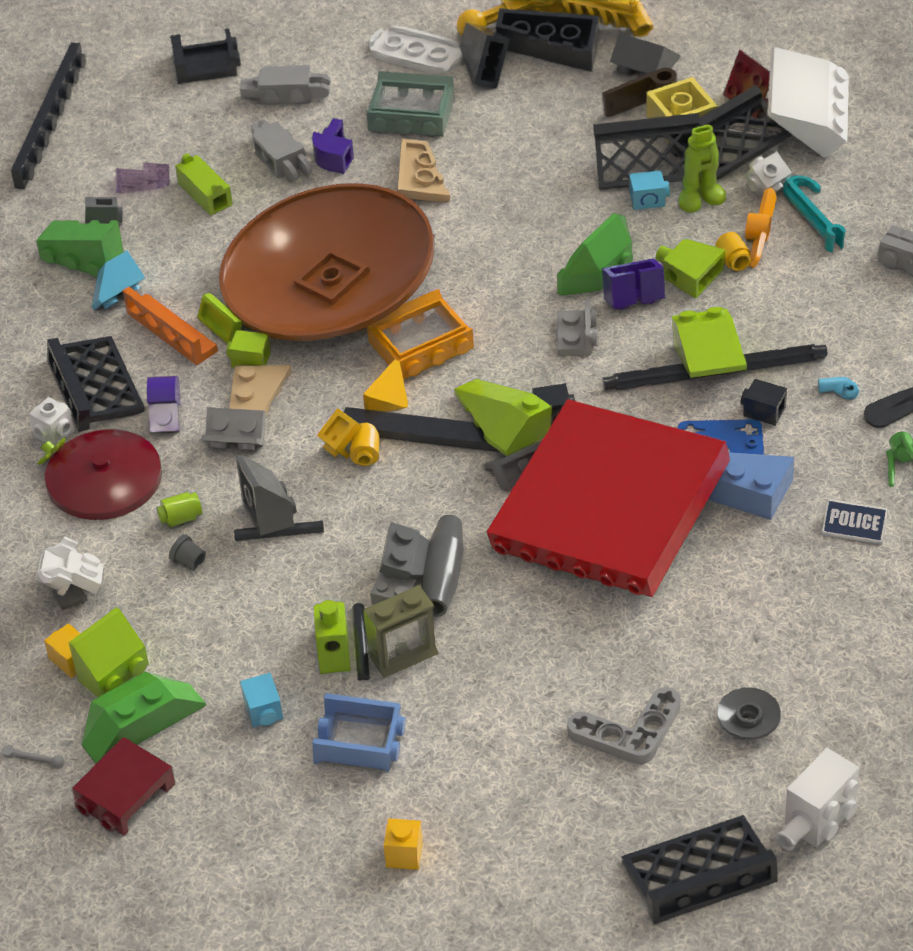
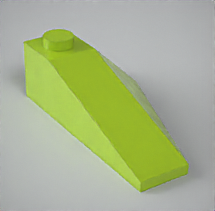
M474 379L454 388V394L464 409L474 417L475 425L483 430L487 443L506 456L543 439L551 427L552 406L533 393L480 379Z

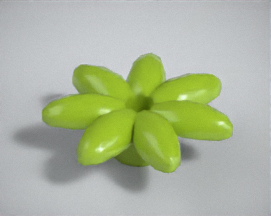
M61 439L55 445L47 440L40 447L46 454L38 460L37 464L45 463L54 452H57L64 445L66 439Z

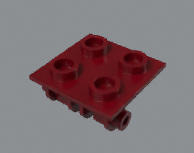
M739 50L723 95L731 100L756 85L762 92V98L768 104L766 96L769 91L770 71L745 52ZM759 109L758 111L752 113L751 116L753 118H758L759 114L763 112V110Z

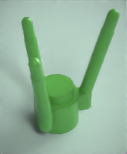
M905 431L897 432L891 436L889 440L891 449L886 451L888 458V485L890 487L894 486L895 460L897 459L900 462L913 461V438L910 433Z

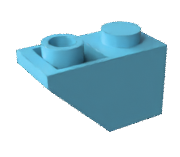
M128 250L106 262L98 270L92 301V308L94 310L101 306L106 310L119 301L117 297L123 294L122 290L127 287L132 288L134 291L140 289L139 283L145 276Z

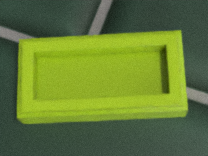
M211 293L203 294L197 318L228 344L229 341L233 340L236 330H241L242 321Z

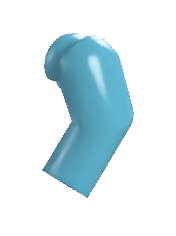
M847 377L818 379L819 393L835 392L848 400L856 398L859 394L858 385Z

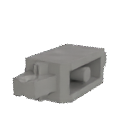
M310 65L265 66L259 70V76L240 81L241 97L258 98L260 104L310 103L311 99L328 97L331 79L326 73H311Z
M264 119L258 123L251 124L255 155L277 178L286 175L288 179L295 181L298 179L297 170L299 169L305 175L312 173V167L305 157L306 152L300 142L297 143L292 138L288 129H284L277 121L269 124Z

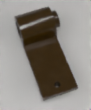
M660 68L602 92L604 116L608 118L647 103V92L678 82L676 71L671 68Z

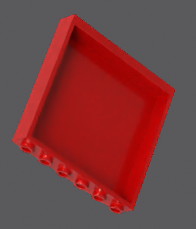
M567 399L486 531L491 547L501 555H512L528 563L535 562L555 571L562 570L572 573L581 579L589 578L599 581L608 587L615 586L628 590L635 595L642 594L653 598L730 461L726 441Z

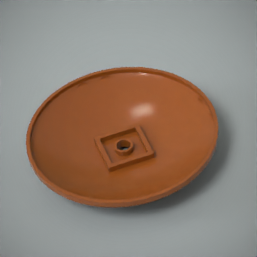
M346 183L309 189L273 204L259 213L240 230L227 248L221 263L219 274L221 293L224 302L233 314L242 321L243 325L257 333H264L272 338L290 341H314L346 335L385 318L416 292L427 276L433 261L435 248L433 231L427 216L415 202L389 188L370 184Z

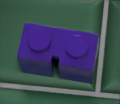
M654 258L602 268L604 300L612 308L627 309L630 305L637 304V301H640L641 304H653L656 300L665 298L664 267Z

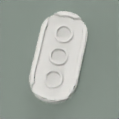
M392 26L384 32L383 29H380L369 40L370 52L376 59L430 74H442L453 71L462 64L464 59L458 42L402 26Z

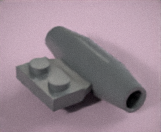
M454 515L442 516L435 527L430 541L422 536L418 530L391 522L387 531L379 572L406 581L409 579H421L422 589L434 605V608H432L433 616L444 615L458 586L464 551L461 520Z

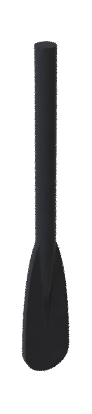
M913 387L867 405L864 410L865 421L873 427L882 428L913 413Z

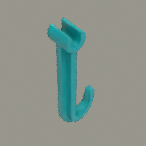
M795 175L787 179L783 183V194L825 239V250L833 253L834 243L843 249L846 233L845 227L839 224H832L798 187L806 186L815 193H820L821 186L815 180L806 176Z

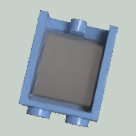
M325 693L324 718H319L318 739L314 738L312 743L314 764L325 761L382 769L389 772L391 762L398 761L400 742H396L397 736H403L405 731L406 717L401 716V703Z

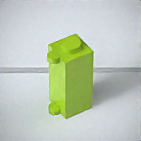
M185 153L181 158L182 162L175 165L178 184L210 216L232 206L230 186L198 155L192 157L189 153Z

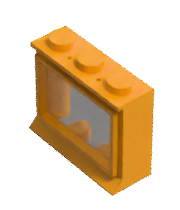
M439 289L402 304L385 318L367 326L368 342L388 365L394 360L400 362L403 379L416 376L423 370L435 365H441L446 360L459 354L463 355L474 348L473 329L469 328L446 303Z

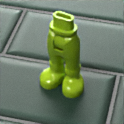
M711 125L693 128L692 136L688 139L689 146L685 151L684 188L678 198L679 207L686 212H697L700 210L702 205L701 197L705 202L714 206L721 205L726 201L725 189L716 183L719 153L713 128Z

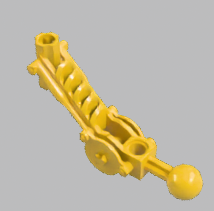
M501 0L500 5L482 13L475 9L465 10L459 15L456 23L457 31L462 36L466 23L487 27L497 22L499 9L501 8L599 16V22L602 25L608 26L610 24L619 29L620 27L629 28L634 37L640 38L648 35L653 29V23L640 0Z

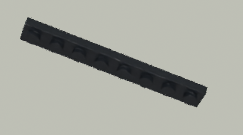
M70 43L11 168L15 189H25L29 180H33L35 166L41 163L42 151L44 147L47 148L49 145L50 134L56 130L59 115L64 113L65 101L71 98L72 86L77 84L79 71L86 64V56L82 53L81 43Z

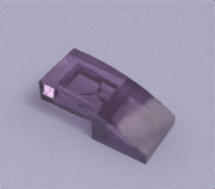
M143 162L142 170L116 168L115 193L154 190L170 184L169 164Z

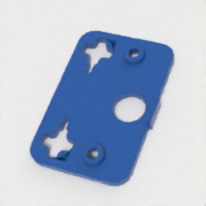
M758 420L682 421L678 424V429L686 430L691 425L694 429L705 430L695 432L697 434L726 441L730 453L764 455L762 424ZM747 424H751L752 428H757L758 435H747L746 431H741L740 429L745 428Z

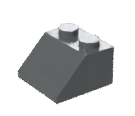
M619 33L610 62L617 65V71L630 75L633 70L639 72L640 77L660 68H672L681 55L665 46Z
M243 455L236 456L242 504L260 536L293 527V514L297 513L293 497L287 496L284 482L278 481L273 471Z

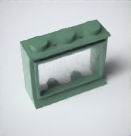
M378 71L377 84L369 109L366 112L368 131L444 136L455 98L453 76Z

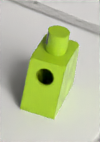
M683 239L674 249L664 245L660 246L656 252L655 259L663 263L664 279L690 296L697 298L724 270L725 250L690 239Z
M325 600L320 604H315L313 610L320 674L351 671L344 602ZM337 641L339 648L334 651L328 650V642Z

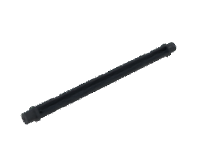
M808 344L781 350L774 349L744 354L747 370L742 371L816 361L817 358L827 357L826 344L816 346L815 344ZM683 363L649 368L647 370L613 373V376L603 377L602 382L604 390L614 388L622 390L642 387L648 384L655 385L742 371L690 378Z

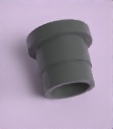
M186 534L180 536L174 542L169 552V559L174 563L180 562L193 571L204 562L206 552L193 543L192 538Z
M70 584L63 596L57 594L56 589L51 590L62 610L80 601L82 603L88 601L82 588L74 584Z

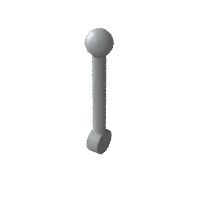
M7 745L2 749V754L6 758L15 756L52 763L56 768L64 764V758L60 755L49 757L17 751L11 745Z

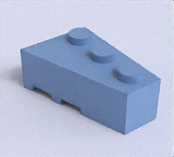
M729 452L730 461L708 500L771 520L793 481L794 457Z

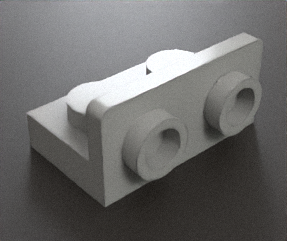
M585 299V310L557 311L558 356L591 355V345H597V329L591 328V326H596V309H590V299Z
M207 407L205 435H202V441L209 442V448L226 449L228 443L238 444L237 449L255 450V445L263 446L266 411Z

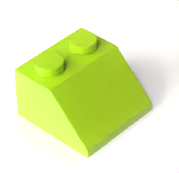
M117 607L69 642L78 682L97 697L127 682L133 676L143 673L146 666L149 665L145 645L122 611Z

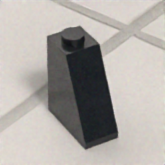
M466 23L460 49L471 81L475 85L497 89L510 39L489 27Z

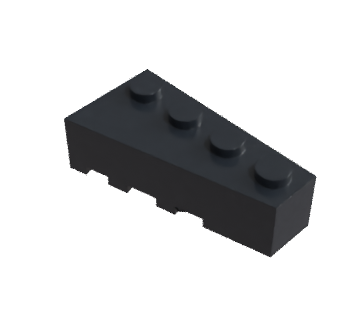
M499 9L496 32L510 39L508 51L593 72L599 42V16Z

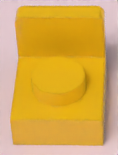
M337 408L316 436L325 442L322 448L335 458L338 454H341L348 459L350 454L344 449L362 426Z

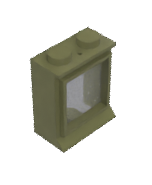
M420 585L363 609L369 657L383 678L439 654L435 645L432 610L434 605Z

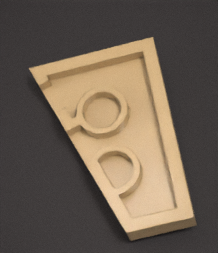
M402 138L397 192L409 199L449 202L450 193L444 187L442 174L438 173L436 160L428 141Z
M291 365L235 366L229 409L264 410L267 415L272 401L282 389L283 382L286 378L288 379L292 372Z

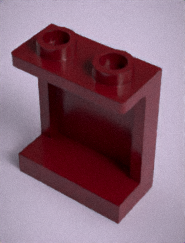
M123 737L72 787L75 799L74 805L83 816L89 817L91 815L98 819L106 830L110 832L116 830L125 836L129 832L127 826L128 819L159 788L168 792L175 785V779L170 764Z

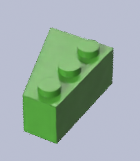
M53 220L36 240L40 259L47 263L66 266L70 270L76 269L86 272L94 277H97L98 270L106 262L124 252L118 220H111L109 224H100L98 220H91L89 224H80L79 220Z

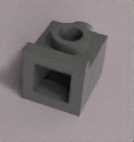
M85 197V224H89L91 220H98L100 224H109L111 220H118V222L123 223V207H118L117 197Z

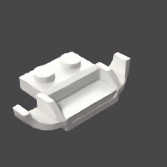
M64 536L58 545L43 550L38 560L35 580L56 589L57 594L62 596L66 593L70 584H74L96 595L102 582L103 564L100 563L97 557L91 554L84 553L82 555L76 552L75 548L78 542Z

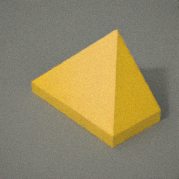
M394 360L364 392L365 409L388 412L404 409L409 406L399 361Z

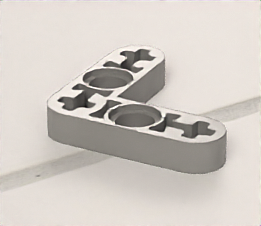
M670 687L657 689L652 694L633 729L587 712H576L568 718V736L577 743L636 764H645L653 759L679 713L681 704L680 694L677 690ZM667 699L671 700V702L665 705L664 713L661 712V702H665ZM655 721L660 723L662 727L658 730H649L645 725L648 722ZM582 724L587 725V728L583 727L581 730L576 729V727H581ZM607 734H615L620 739L615 743H607L602 738ZM643 738H645L646 749L642 748L640 752L635 751V748H639L643 742Z

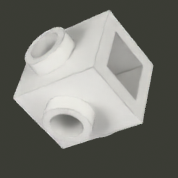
M776 151L765 159L760 156L750 163L751 169L747 172L745 178L749 188L761 197L765 189L772 188L775 193L784 187L782 183L788 179L792 172Z
M48 397L29 413L34 437L43 442L49 440L55 445L63 438L66 439L74 432L71 410L62 402L59 403Z

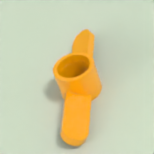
M772 188L764 190L759 213L749 212L747 217L745 239L753 240L751 263L749 265L751 268L757 266L761 258L764 242L768 241L771 220L776 204V194Z

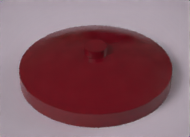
M117 429L96 430L69 440L53 454L45 470L46 488L52 502L63 512L88 520L116 518L138 509L154 495L162 477L159 454L154 446L140 435Z

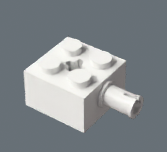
M826 747L787 788L785 826L781 832L776 834V840L779 845L791 851L801 839L816 848L824 840L830 841L836 834L841 821L844 818L846 820L851 819L858 808L856 798L860 788V783L858 782L859 767Z

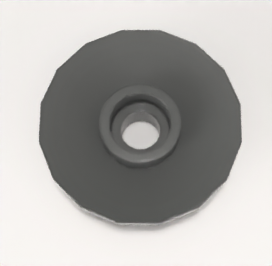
M743 687L732 690L722 697L718 704L717 719L721 727L730 735L740 739L755 740L766 737L776 730L781 721V708L777 700L768 692L758 688Z

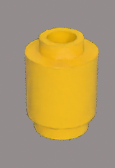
M727 232L718 238L715 247L725 250V264L728 268L734 271H742L750 265L751 252L737 233Z
M360 423L362 427L350 441V459L357 465L368 466L376 463L379 459V433L372 424Z

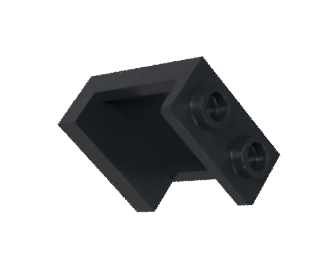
M230 28L225 29V40L182 46L180 34L170 36L178 84L237 76L236 67L241 66L237 39L236 36L231 37Z

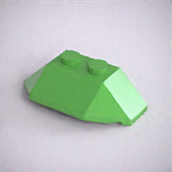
M613 213L579 245L569 258L566 267L562 268L557 274V294L563 296L601 291L603 289L602 268L632 263V240L625 216Z
M145 671L91 701L82 747L96 764L123 737L137 745L205 707L206 702L189 683Z

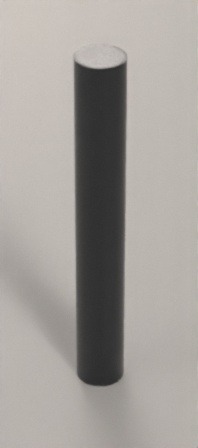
M323 520L294 523L293 527L261 536L256 527L234 529L235 541L319 533L324 532Z
M356 603L352 606L357 679L359 681L370 679L363 610L365 607L362 603Z

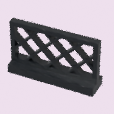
M756 85L699 118L700 126L711 125L713 134L723 137L721 145H717L719 164L716 180L792 136L789 131L773 119L769 120L768 104L762 98V92ZM759 109L766 113L765 119L751 118V114ZM735 123L745 124L743 132L729 131V128ZM749 125L763 126L762 133H747ZM767 127L779 128L781 133L771 136L766 135ZM692 134L684 135L678 143L687 149L689 146L688 139ZM727 137L741 139L740 147L725 146ZM745 140L760 141L759 146L754 149L744 148ZM676 146L670 151L675 157L678 156L680 159L685 156V153ZM723 153L738 154L737 159L732 162L722 161Z
M699 113L593 124L599 189L630 187V175L628 172L636 163L645 168L647 172H651L663 160L674 168L668 175L663 176V180L669 183L683 181L684 170L680 167L685 163V156L678 164H675L666 156L674 146L685 153L686 148L678 142L684 135L692 134L693 128L700 127ZM665 137L671 142L663 153L652 146L657 138ZM639 140L645 145L637 156L626 149L631 141ZM613 143L619 149L609 159L602 154L601 144ZM648 149L659 156L651 167L640 160ZM622 152L633 159L625 170L614 163ZM602 159L607 162L604 166L602 163ZM610 166L621 173L615 181L604 182L603 174Z
M112 336L61 344L58 338L47 339V362L63 399L71 410V417L78 433L90 429V423L145 412V406ZM105 346L109 348L106 354L95 351L96 348ZM77 352L82 355L77 359L69 356L67 353ZM91 357L99 360V363L94 365L86 362V360ZM107 363L117 366V369L113 372L103 367ZM79 368L89 371L90 373L86 377L76 372ZM96 375L108 378L105 383L94 380ZM114 381L126 384L122 390L111 385ZM90 386L98 389V391L94 395L84 391V389ZM106 392L116 396V398L111 401L102 398V396ZM125 399L134 402L135 405L124 406L119 403ZM95 404H98L107 409L93 412L92 408Z
M744 815L621 856L624 867L648 906V913L653 924L778 882L776 856L771 849L766 850ZM740 827L744 833L742 839L726 836L728 831ZM704 839L714 842L711 850L697 847L696 844ZM721 844L736 848L733 855L721 853L718 850ZM672 850L683 852L680 860L668 858L665 855ZM743 850L757 853L747 858L740 857ZM691 855L706 858L702 866L688 863L687 861ZM645 860L653 864L650 870L647 871L636 868L634 863ZM713 860L726 863V865L714 869L709 868ZM660 865L675 869L671 877L656 873ZM682 871L697 874L685 879H678ZM651 881L665 885L650 891L648 889Z

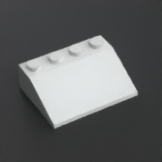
M774 47L771 50L768 116L820 156H829L847 142L848 74L843 68L837 67L831 61Z

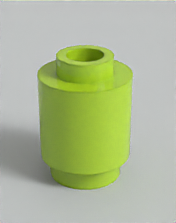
M187 491L161 499V506L156 507L161 524L167 523L169 528L196 520V516L203 514L196 492L189 494Z

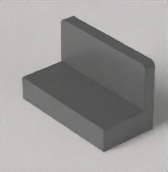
M541 441L534 442L507 456L503 455L483 464L485 470L493 469L502 490L514 486Z

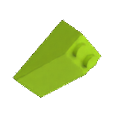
M711 307L703 312L688 310L680 312L679 315L671 316L674 348L690 378L747 370L736 327L727 308Z

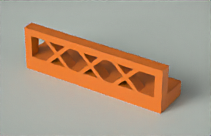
M130 287L122 290L127 314L195 365L200 364L218 352L217 344L146 293L141 296Z

